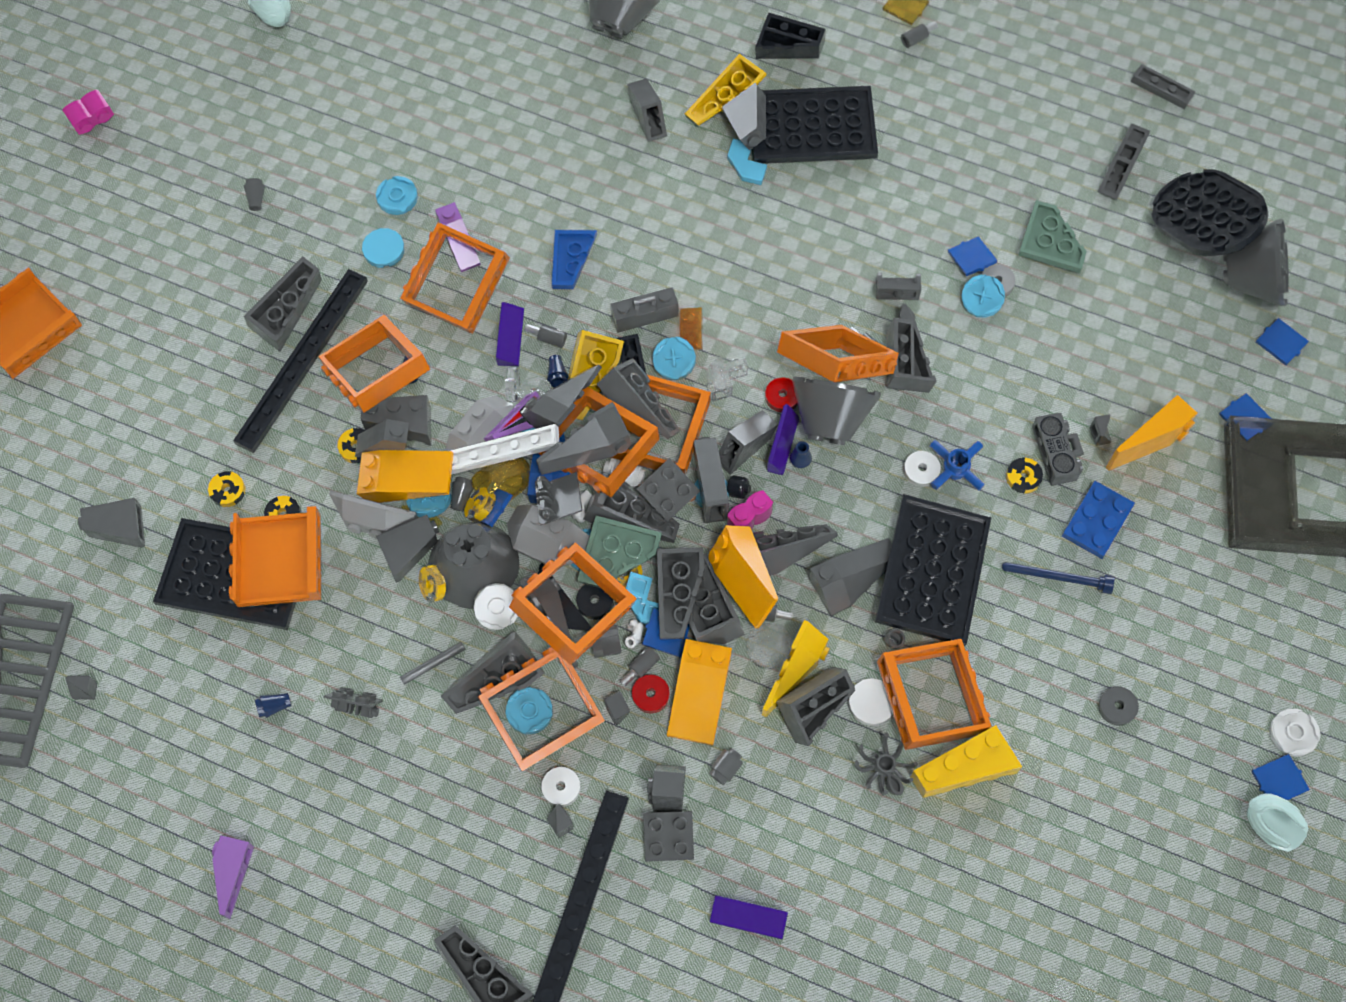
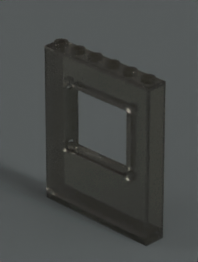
M1230 415L1224 424L1229 548L1346 557V522L1298 518L1295 455L1346 459V424ZM1240 428L1261 429L1263 432H1258L1249 440H1246L1240 434Z

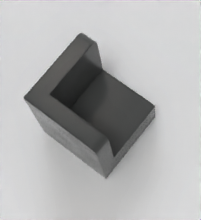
M613 625L592 645L594 658L621 654L622 650L617 625Z

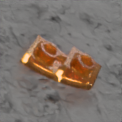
M702 307L680 308V337L687 340L694 350H703Z

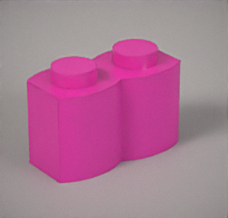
M93 90L85 94L80 100L73 101L62 109L78 135L90 132L97 124L107 122L114 115L99 90Z
M764 490L755 492L747 499L746 503L739 504L730 510L727 515V525L750 526L752 530L754 525L765 522L771 516L773 501Z

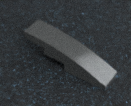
M1131 123L1098 189V193L1115 200L1118 199L1150 134V130Z

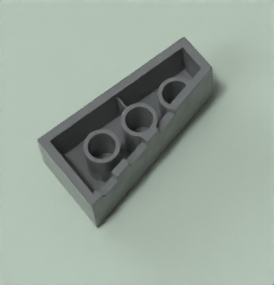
M302 256L244 315L247 326L279 352L285 345L322 280L319 268Z
M456 925L434 939L435 948L472 1002H530L533 1000L534 994L520 984L513 975L503 969L496 960L486 954L480 946Z

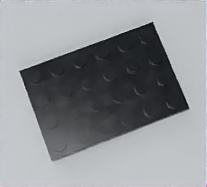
M871 85L762 90L766 95V139L753 147L754 162L782 163L878 158Z
M903 494L875 623L942 641L962 639L963 645L966 646L992 517Z
M181 518L153 603L159 606L288 630L296 602L238 607L230 599L229 586H232V578L229 574V565L233 564V556L230 555L229 549L230 543H233L230 527Z

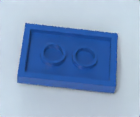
M1094 481L1061 537L1103 559L1135 502Z

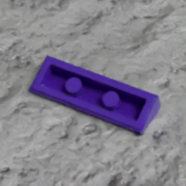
M507 302L501 303L496 361L497 366L519 367L524 308Z
M787 404L783 407L767 464L768 472L783 475L799 422V416Z
M715 895L710 923L783 940L788 912Z

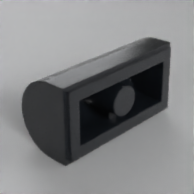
M638 334L617 338L624 341L621 352L622 363L633 358L646 373Z

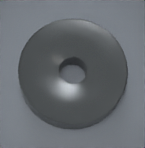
M1117 686L1109 688L1103 693L1099 699L1098 709L1105 721L1112 725L1123 726L1135 718L1138 713L1139 704L1136 696L1130 690ZM1115 703L1121 704L1122 709H1117Z

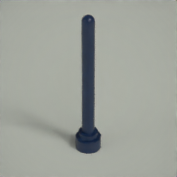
M1009 562L1002 564V569L1007 572L1097 587V590H1101V593L1112 594L1114 588V576L1104 575V577L1094 578Z

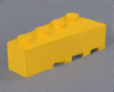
M995 725L915 769L910 778H913L914 785L922 798L952 791L956 788L968 787L975 783L1017 774L1022 765Z

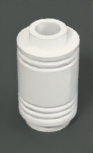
M611 458L610 462L606 461L603 472L611 474L621 460ZM637 466L625 482L633 488L639 487L644 481L646 470H643L641 466Z

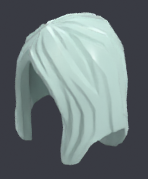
M248 0L250 8L262 21L270 26H283L290 18L291 4L289 0Z
M1266 793L1253 798L1249 802L1247 809L1249 823L1257 835L1268 845L1289 852L1303 843L1309 828L1296 806L1277 795Z

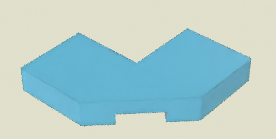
M733 138L728 152V161L734 166L742 181L762 185L767 164L750 161L749 157L752 149L749 150L740 140Z
M630 572L626 589L637 598L631 609L638 622L646 625L649 623L653 608L659 610V603L647 600L653 578Z

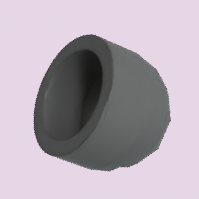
M891 630L885 636V643L893 649L902 647L905 643V635L901 630Z

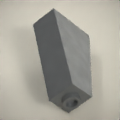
M701 437L698 440H694L693 451L705 523L727 521L729 499L716 438Z

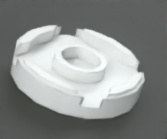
M494 583L485 586L478 592L474 599L473 609L481 625L488 629L500 630L515 622L518 615L509 608L513 600L511 595L514 593V590L505 584Z
M865 679L854 686L855 692L850 696L848 704L852 715L857 721L864 725L877 726L891 718L893 711L882 680Z
M1286 709L1280 712L1272 720L1269 729L1271 740L1275 747L1282 753L1290 754L1292 757H1302L1311 753L1317 747L1321 736L1315 719L1300 709Z

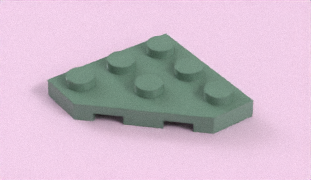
M1036 200L1018 255L1080 273L1086 257V249L1083 245L1080 246L1075 238L1076 234L1068 222L1065 223L1056 205Z
M595 516L586 552L617 579L656 557L662 533ZM580 569L577 579L578 583L600 588Z

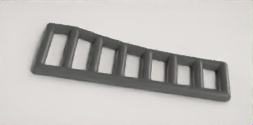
M0 594V680L1 671L44 676L40 689L0 684V694L37 699L33 712L0 708L1 718L30 721L27 735L0 731V741L24 744L20 758L0 755V765L26 768L29 764L74 609V605L71 602ZM6 603L63 611L59 623L2 616ZM1 625L56 632L53 645L2 639ZM2 648L50 654L47 667L3 662Z

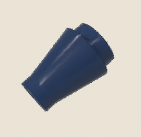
M560 355L549 357L547 381L555 388L569 378Z
M804 441L798 442L790 454V461L797 468H805L812 461L809 445Z
M288 693L262 695L260 698L255 699L259 718L264 716L268 718L287 707H291Z

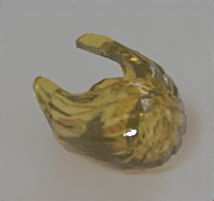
M522 457L488 465L476 472L471 478V484L478 493L479 489L483 487L487 488L489 494L494 493L497 489L503 490L513 495L512 500L529 485L530 467L528 462Z

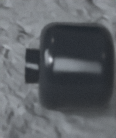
M733 475L728 480L727 493L729 497L744 499L751 492L748 478Z

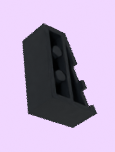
M768 12L755 47L756 59L819 58L825 43L826 29Z

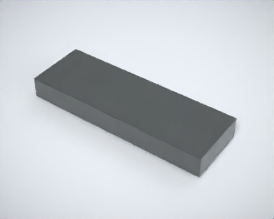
M1143 64L1140 65L1131 79V82L1184 110L1196 92Z

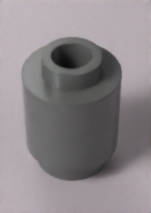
M732 748L729 751L723 749L710 767L712 770L709 772V775L720 784L725 785L727 781H731L742 766L743 762L740 760L742 756Z

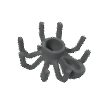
M886 732L883 737L884 754L879 751L880 756L876 753L874 754L876 759L868 757L863 752V744L859 745L860 755L864 760L874 765L862 768L859 766V762L855 760V768L862 773L875 770L866 782V789H870L873 780L880 775L879 790L884 796L889 791L892 795L898 796L902 795L904 791L902 782L910 784L913 782V778H904L895 767L912 769L918 763L916 761L911 764L896 762L895 759L900 756L903 748L902 739L899 742L896 753L891 756L887 745L889 734ZM885 776L887 777V790H884Z

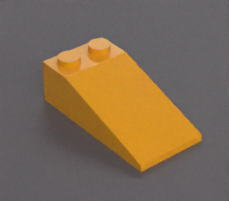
M1175 396L1115 450L1106 469L1110 471L1171 446L1176 440L1181 442L1194 426L1195 422L1193 420L1198 412L1180 396Z
M414 450L362 452L357 495L363 499L378 503L449 495L454 453L452 451Z
M726 525L710 550L708 559L712 564L714 573L755 628H760L778 601V597L751 527Z
M689 639L685 640L667 737L714 745L732 657V648Z

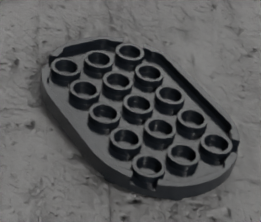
M1203 169L1202 173L1195 174L1188 172L1170 181L1156 195L1152 203L1154 207L1151 213L1155 226L1161 233L1191 252L1202 256H1221L1241 251L1262 233L1269 216L1265 199L1257 190L1225 172L1214 169Z

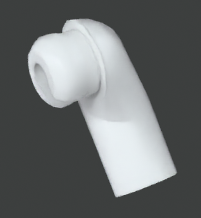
M587 490L580 495L582 512L572 515L573 519H576L578 523L585 521L583 520L585 506L592 497V494Z
M632 619L627 626L628 630L632 631V634L625 640L628 648H634L641 642L644 626L636 619Z

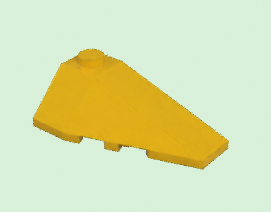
M738 54L686 111L685 115L699 126L722 111V107L748 87L754 83L758 85L767 75L766 72L741 54Z
M585 330L578 332L568 380L591 367L600 365L602 367L588 386L600 393L601 389L597 383L618 365L624 341ZM586 406L576 419L583 420L590 408Z
M806 620L803 621L791 646L790 658L784 661L779 674L780 678L775 681L762 710V716L767 717L778 706L777 700L792 692L818 666L820 660L825 661L830 648L827 647L828 638Z

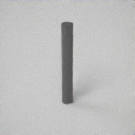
M459 642L400 676V679L405 685L466 649L462 642Z

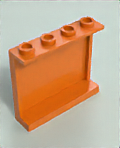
M29 267L0 288V366L12 379L82 326L75 314L68 310L46 288Z
M316 506L307 507V513L240 518L237 513H233V521L230 522L233 543H230L229 549L230 555L233 556V564L229 565V574L232 578V586H229V597L238 607L321 600V514Z

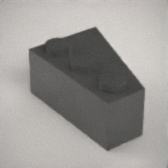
M893 318L887 329V347L899 353L894 374L887 375V388L929 393L937 380L935 375H932L929 366L930 361L923 350L924 344L915 320Z
M427 395L390 397L365 413L361 411V421L365 430L386 419L409 423L407 441L415 440L432 446L431 405Z
M831 667L777 700L776 702L794 742L810 746L813 742V737L820 729L825 728L828 719L834 712H838L855 692V687L847 669Z
M657 764L654 769L653 778H648L647 788L649 804H653V812H676L683 810L686 766Z

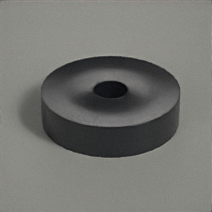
M586 584L581 587L576 597L580 613L584 617L593 620L606 616L612 610L614 600L603 589ZM598 598L599 602L594 604L591 600Z

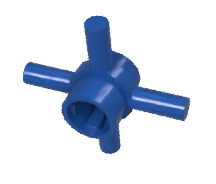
M937 440L930 444V447L944 459V472L931 483L935 490L949 478L959 480L964 477L978 491L985 486L970 471L971 458L983 448V444L980 441L975 442L967 451L964 449H954L951 452L945 449Z

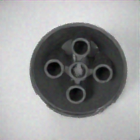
M588 0L589 17L593 23L592 28L601 32L604 30L609 31L612 36L622 39L623 35H627L661 0Z
M1277 219L1266 225L1262 233L1241 251L1223 255V261H1226L1227 270L1223 271V278L1227 286L1270 303L1287 306L1288 299H1284V293L1289 290L1288 247L1284 238L1286 228L1283 219Z
M793 376L792 379L804 432L808 434V439L823 441L824 437L830 438L829 443L845 445V442L851 440L881 397V392H868L866 388L819 379H806V382H804L805 377Z
M469 522L451 528L437 540L431 550L428 566L436 565L442 582L446 583L444 600L461 608L473 609L476 595L485 586L499 583L511 588L518 577L520 562L518 552L513 549L511 538L503 530L482 522ZM430 571V579L436 578L438 583H440L438 576Z

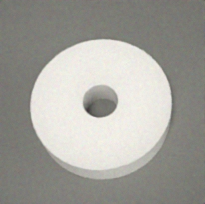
M927 451L912 453L908 456L904 465L906 479L918 487L930 486L939 476L941 470L939 460ZM924 467L926 470L920 471L918 468Z
M556 767L546 773L542 780L541 788L547 802L553 806L561 804L562 807H566L576 801L580 794L581 786L579 778L574 771L566 767ZM560 783L565 784V789L562 791L557 790V785Z

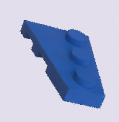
M555 230L552 289H574L596 239L597 230Z

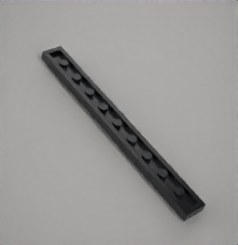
M350 269L346 271L234 438L233 442L235 445L252 453L256 451L367 284L366 276Z
M607 790L605 792L533 1002H560L629 802V797Z

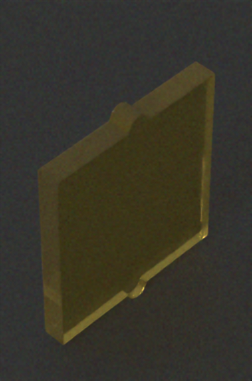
M888 0L882 10L912 26L917 18L922 16L929 1Z

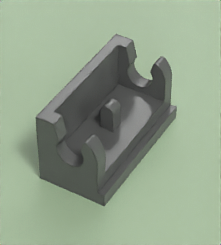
M877 273L876 299L919 300L922 290L921 274H916L915 278H883L882 273Z

